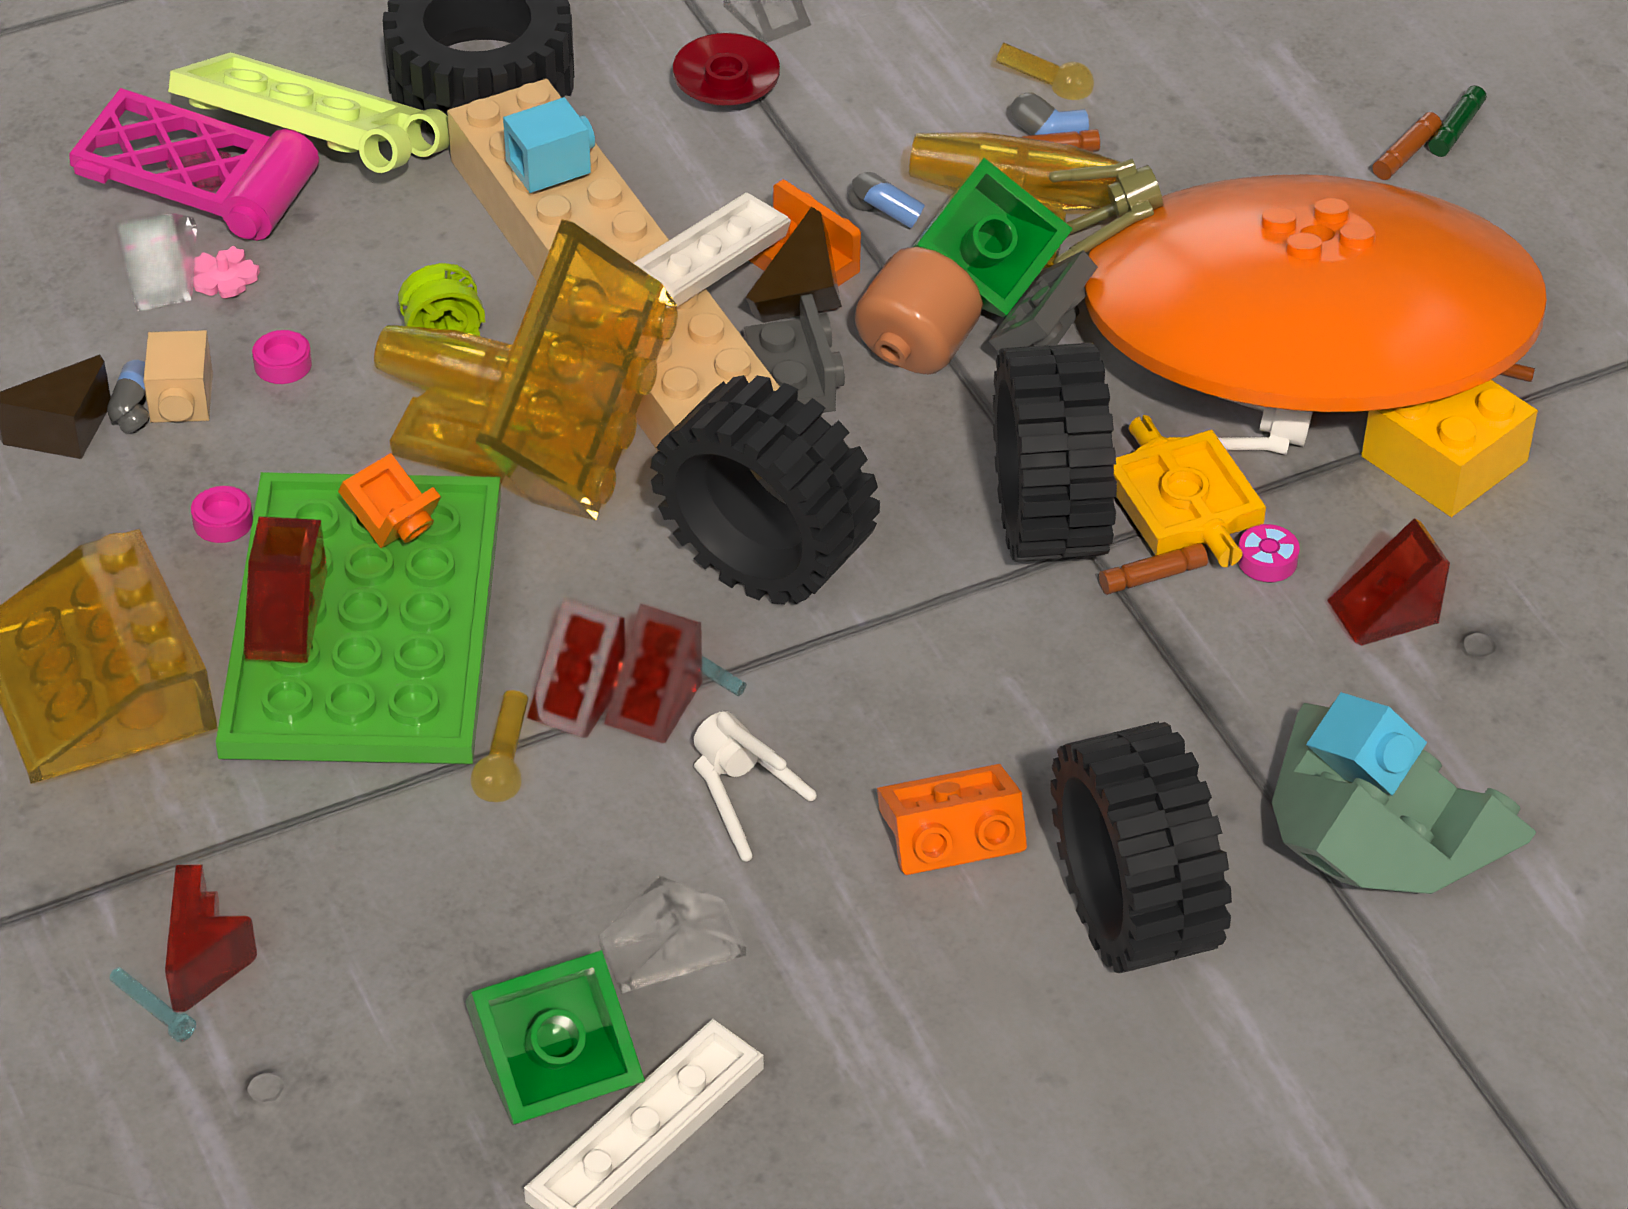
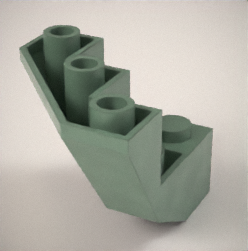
M1304 703L1298 711L1272 799V806L1283 843L1309 864L1338 881L1361 888L1432 894L1530 843L1536 834L1533 828L1517 816L1521 808L1515 801L1492 788H1487L1485 793L1457 788L1439 773L1442 767L1440 761L1425 750H1422L1393 796L1382 792L1376 786L1360 778H1355L1353 782L1344 780L1306 745L1331 706L1325 707Z

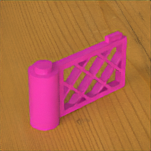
M122 88L117 91L69 153L70 166L74 167L76 175L103 184L108 179L222 216L228 228L235 235L256 241L265 239L272 232L319 163L318 151L313 143L303 134L294 130H277L269 137ZM125 110L146 116L148 120L121 126L119 118ZM185 129L196 133L198 137L171 142L167 133ZM156 135L161 145L134 151L129 141ZM118 143L123 151L122 154L109 157L93 153L96 148ZM233 145L247 150L245 154L222 159L217 149ZM206 152L211 161L184 168L179 157ZM169 160L173 170L155 174L143 170L142 166ZM219 177L222 182L216 194L194 187L192 182Z

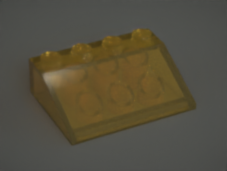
M564 219L561 220L475 442L531 503L596 521L601 505L606 504L613 495L616 485L615 468L622 450L627 449L634 439L637 428V410L643 395L649 394L655 384L657 377L656 360L663 342L668 341L675 331L678 312L677 304L660 281L574 222Z
M140 529L125 533H112L100 540L79 545L0 605V709L31 784L218 728L206 667Z

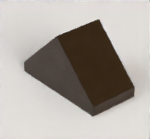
M813 207L810 208L746 296L754 318L762 323L800 316V295L812 294L818 312L842 307L829 234L821 212Z
M96 355L0 391V440L3 445L82 459L107 413V406L111 398L105 361L101 355Z

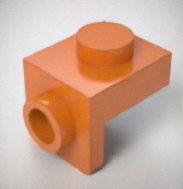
M392 453L343 481L338 490L381 549L399 537L404 543H408L423 534L433 524L434 520L431 518V515L441 499V496L434 487L421 493Z

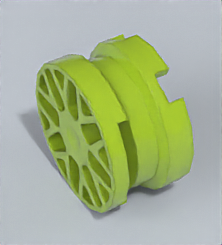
M448 263L427 265L413 272L402 283L399 290V308L404 316L407 335L414 346L425 352L441 354V348L455 346L456 351L470 345L480 335V324L486 323L485 310L482 301L477 295L476 282L469 271L458 265Z

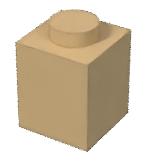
M207 330L148 332L144 386L150 423L209 421L213 370Z

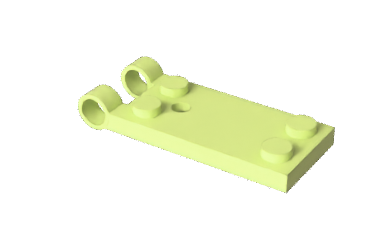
M230 52L170 71L168 92L189 98V104L201 109L223 108L326 140L327 146L336 151H359L363 163L370 170L377 173H384L403 166L409 160L411 153L420 157H426L443 151L450 145L448 116L438 109L423 111ZM422 120L427 121L434 130L435 141L433 146L428 144L422 137ZM389 141L393 152L391 161L382 156L378 142Z

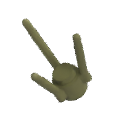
M1131 158L1115 165L1073 168L1070 170L1052 171L1049 174V180L1052 182L1116 177L1115 183L1107 185L1111 204L1067 222L1073 228L1070 234L1114 215L1119 217L1055 257L1054 265L1082 250L1085 252L1090 251L1135 222L1154 215L1153 210L1163 206L1158 182L1149 165L1136 169L1135 163Z

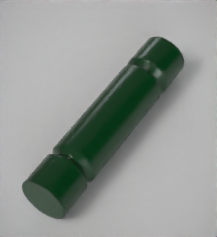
M1473 85L1466 90L1429 142V149L1434 155L1444 157L1449 153L1486 101L1487 95L1483 88Z

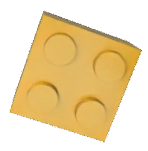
M1489 380L1470 390L1426 403L1391 409L1370 410L1368 412L1362 457L1452 518L1528 461L1538 410L1493 380Z

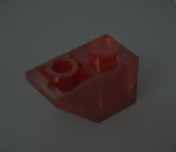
M259 516L248 561L244 638L245 659L308 663L327 576L321 520Z

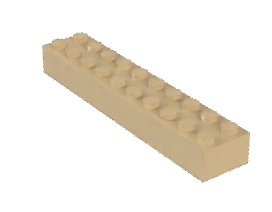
M548 79L528 83L521 87L484 99H477L471 103L447 110L451 162L655 448L675 426L723 381L727 384L733 377L745 375L748 383H750L758 375L769 377L774 391L780 387L707 289L702 290L667 313L621 285L626 267L668 242L669 239L596 142L595 147L590 149L591 173L529 193L506 162L503 117L562 98ZM751 470L757 480L763 479L757 473Z

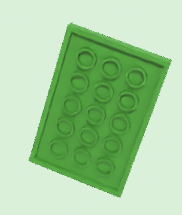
M261 472L216 737L218 759L473 764L501 503L500 477L408 475L421 493L434 487L441 496L431 515L434 522L423 534L414 540L404 543L399 537L381 549L338 492L342 482L355 474Z

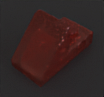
M176 865L165 974L172 1012H186L250 965L257 956L252 919L249 916H219L218 892L207 891L203 865Z

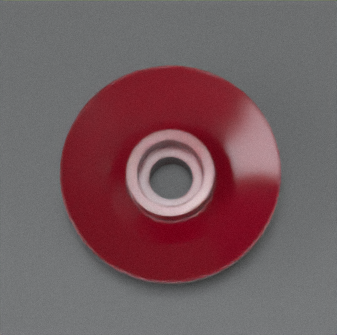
M717 33L697 38L682 47L674 58L673 76L678 87L685 94L696 100L714 105H738L759 99L774 88L780 76V62L773 49L756 38L736 33Z

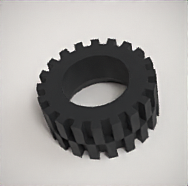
M389 0L387 2L388 12L383 13L382 22L389 94L392 93L393 102L423 111L438 109L448 116L447 110L544 79L549 80L562 98L565 95L571 96L574 88L573 78H575L572 14L568 0ZM473 40H496L510 43L487 51H463L448 47ZM426 121V131L435 134L432 126Z
M1091 342L1001 348L996 358L997 371H994L996 394L993 395V411L995 414L993 438L996 442V456L994 457L995 470L998 473L999 482L997 488L998 499L1002 505L1001 520L1003 529H1006L1005 541L1007 548L1010 549L1012 560L1029 561L1108 554L1110 551L1109 544H1112L1114 537L1112 525L1115 524L1116 509L1114 506V497H1117V481L1114 477L1116 452L1112 443L1114 426L1113 416L1109 413L1108 384L1104 383L1105 368L1103 360H1100L1098 347L1094 346V343Z
M745 375L733 377L727 384L723 381L716 386L661 440L656 447L659 451L651 460L650 468L658 472L651 479L652 490L655 494L665 496V499L658 505L663 519H675L679 526L672 534L682 546L691 543L699 553L693 559L705 570L711 564L721 571L719 581L730 588L741 582L745 584L746 596L760 600L768 592L773 604H786L791 597L798 603L806 600L812 593L815 594L873 533L877 525L873 519L880 513V500L870 496L876 491L878 485L874 474L862 473L860 469L868 461L861 447L849 448L843 440L850 433L839 420L831 426L821 417L826 409L823 405L813 398L806 405L797 400L798 389L789 384L783 383L774 391L769 377L757 375L748 383ZM751 470L771 485L785 503L768 492L756 479Z
M1158 721L1060 746L1057 750L1058 757L1053 759L1052 770L1056 779L1051 780V795L1057 804V808L1052 809L1053 824L1059 829L1061 839L1060 842H1057L1060 860H1065L1069 875L1065 879L1069 893H1075L1078 902L1076 912L1081 923H1087L1089 927L1088 937L1094 950H1101V960L1107 967L1113 966L1114 972L1120 974L1218 949V946L1223 945L1227 938L1224 930L1230 928L1231 915L1225 904L1232 903L1231 886L1224 879V871L1229 870L1227 852L1221 850L1218 835L1223 833L1218 815L1212 816L1208 804L1212 798L1206 781H1199L1197 776L1199 764L1192 752L1185 753V740L1179 732L1172 733L1171 725L1168 723H1159Z

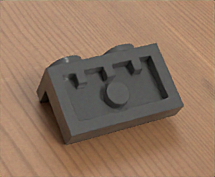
M1082 250L1041 271L1014 305L989 342L998 353L1001 348L1058 345L1080 313L1077 305L1086 296L1084 286L1098 268L1097 265Z
M812 294L800 295V319L744 326V340L779 386L786 383L797 388V400L805 405L812 398L826 408L823 413L836 411V387L844 386L845 384L843 361L839 351H830V347H832L830 320L827 313L818 314Z

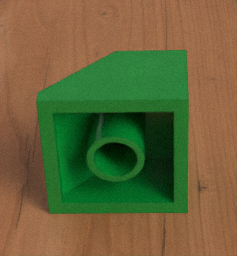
M983 158L965 177L912 247L934 250L955 261L967 271L978 286L983 302L982 309L1004 318L1073 228L986 158Z
M602 950L473 991L465 1001L486 1068L512 1125L645 1082Z

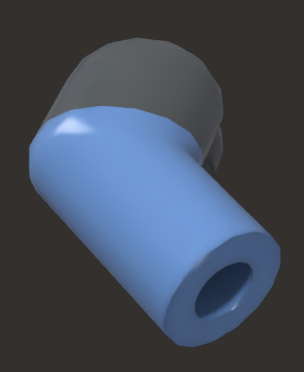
M1034 93L1020 94L1011 105L1013 119L1030 135L1071 131L1079 133L1081 130H1089V119L1085 109L1059 112Z
M864 172L852 180L853 187L848 193V198L855 208L868 211L875 207L909 228L913 227L925 206L873 172Z
M131 360L123 366L107 406L111 422L117 421L120 429L125 433H133L146 423L149 418L148 411L139 404L145 394V362L141 360Z

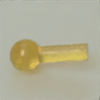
M1004 42L995 61L1051 85L1054 93L1064 99L1080 100L1086 98L1092 93L1094 88V78L1090 69L1079 62H1067L1059 66Z
M509 690L504 693L490 753L476 763L471 773V786L474 793L482 800L488 802L509 800L518 793L521 787L522 776L518 765L514 762L529 698L520 691Z

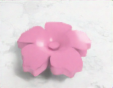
M232 246L228 250L219 251L216 258L204 252L200 256L194 257V277L190 278V281L197 292L213 296L219 291L221 298H230L244 292L246 285L256 282L260 268L259 265H254L252 260H245L243 249H237L235 246Z

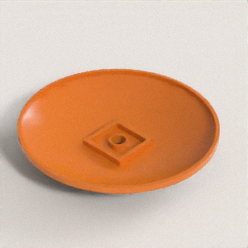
M1308 174L1269 175L1216 181L1162 196L1163 206L1153 210L1154 215L1135 222L1090 250L1088 256L1098 268L1084 286L1086 307L1092 321L1101 334L1115 348L1151 372L1177 384L1232 401L1264 407L1318 412H1357L1411 406L1446 398L1481 385L1511 368L1533 346L1543 327L1547 301L1546 286L1541 271L1533 258L1514 238L1485 218L1463 207L1415 190L1355 178Z

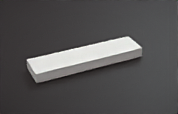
M744 193L626 267L621 285L669 313L785 237L791 219L751 194Z
M712 1019L645 1079V1082L640 1083L524 1187L525 1202L534 1209H611L764 1069L763 1054Z

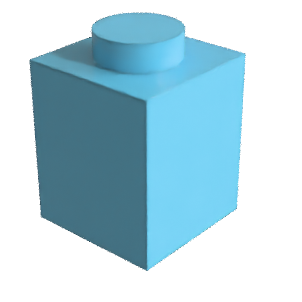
M565 97L503 117L506 162L529 193L591 173L590 149L595 147V136L592 126L584 115L579 116Z
M1340 692L1306 745L1344 780L1353 782L1355 778H1360L1376 786L1382 792L1393 796L1424 749L1427 741L1389 706Z

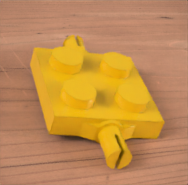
M1143 415L1142 421L1140 417H1136L1129 425V432L1141 447L1130 454L1116 457L1114 477L1117 481L1118 500L1154 554L1159 555L1196 543H1204L1209 546L1222 567H1228V562H1230L1231 566L1236 564L1242 557V550L1237 546L1230 534L1264 524L1266 506L1213 430L1188 437L1166 438L1160 434L1148 415Z

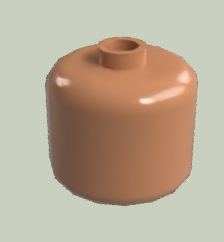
M922 247L903 248L887 260L859 300L856 307L855 324L861 339L879 358L915 373L935 374L950 363L978 322L983 302L976 283L967 271L955 261L934 250Z

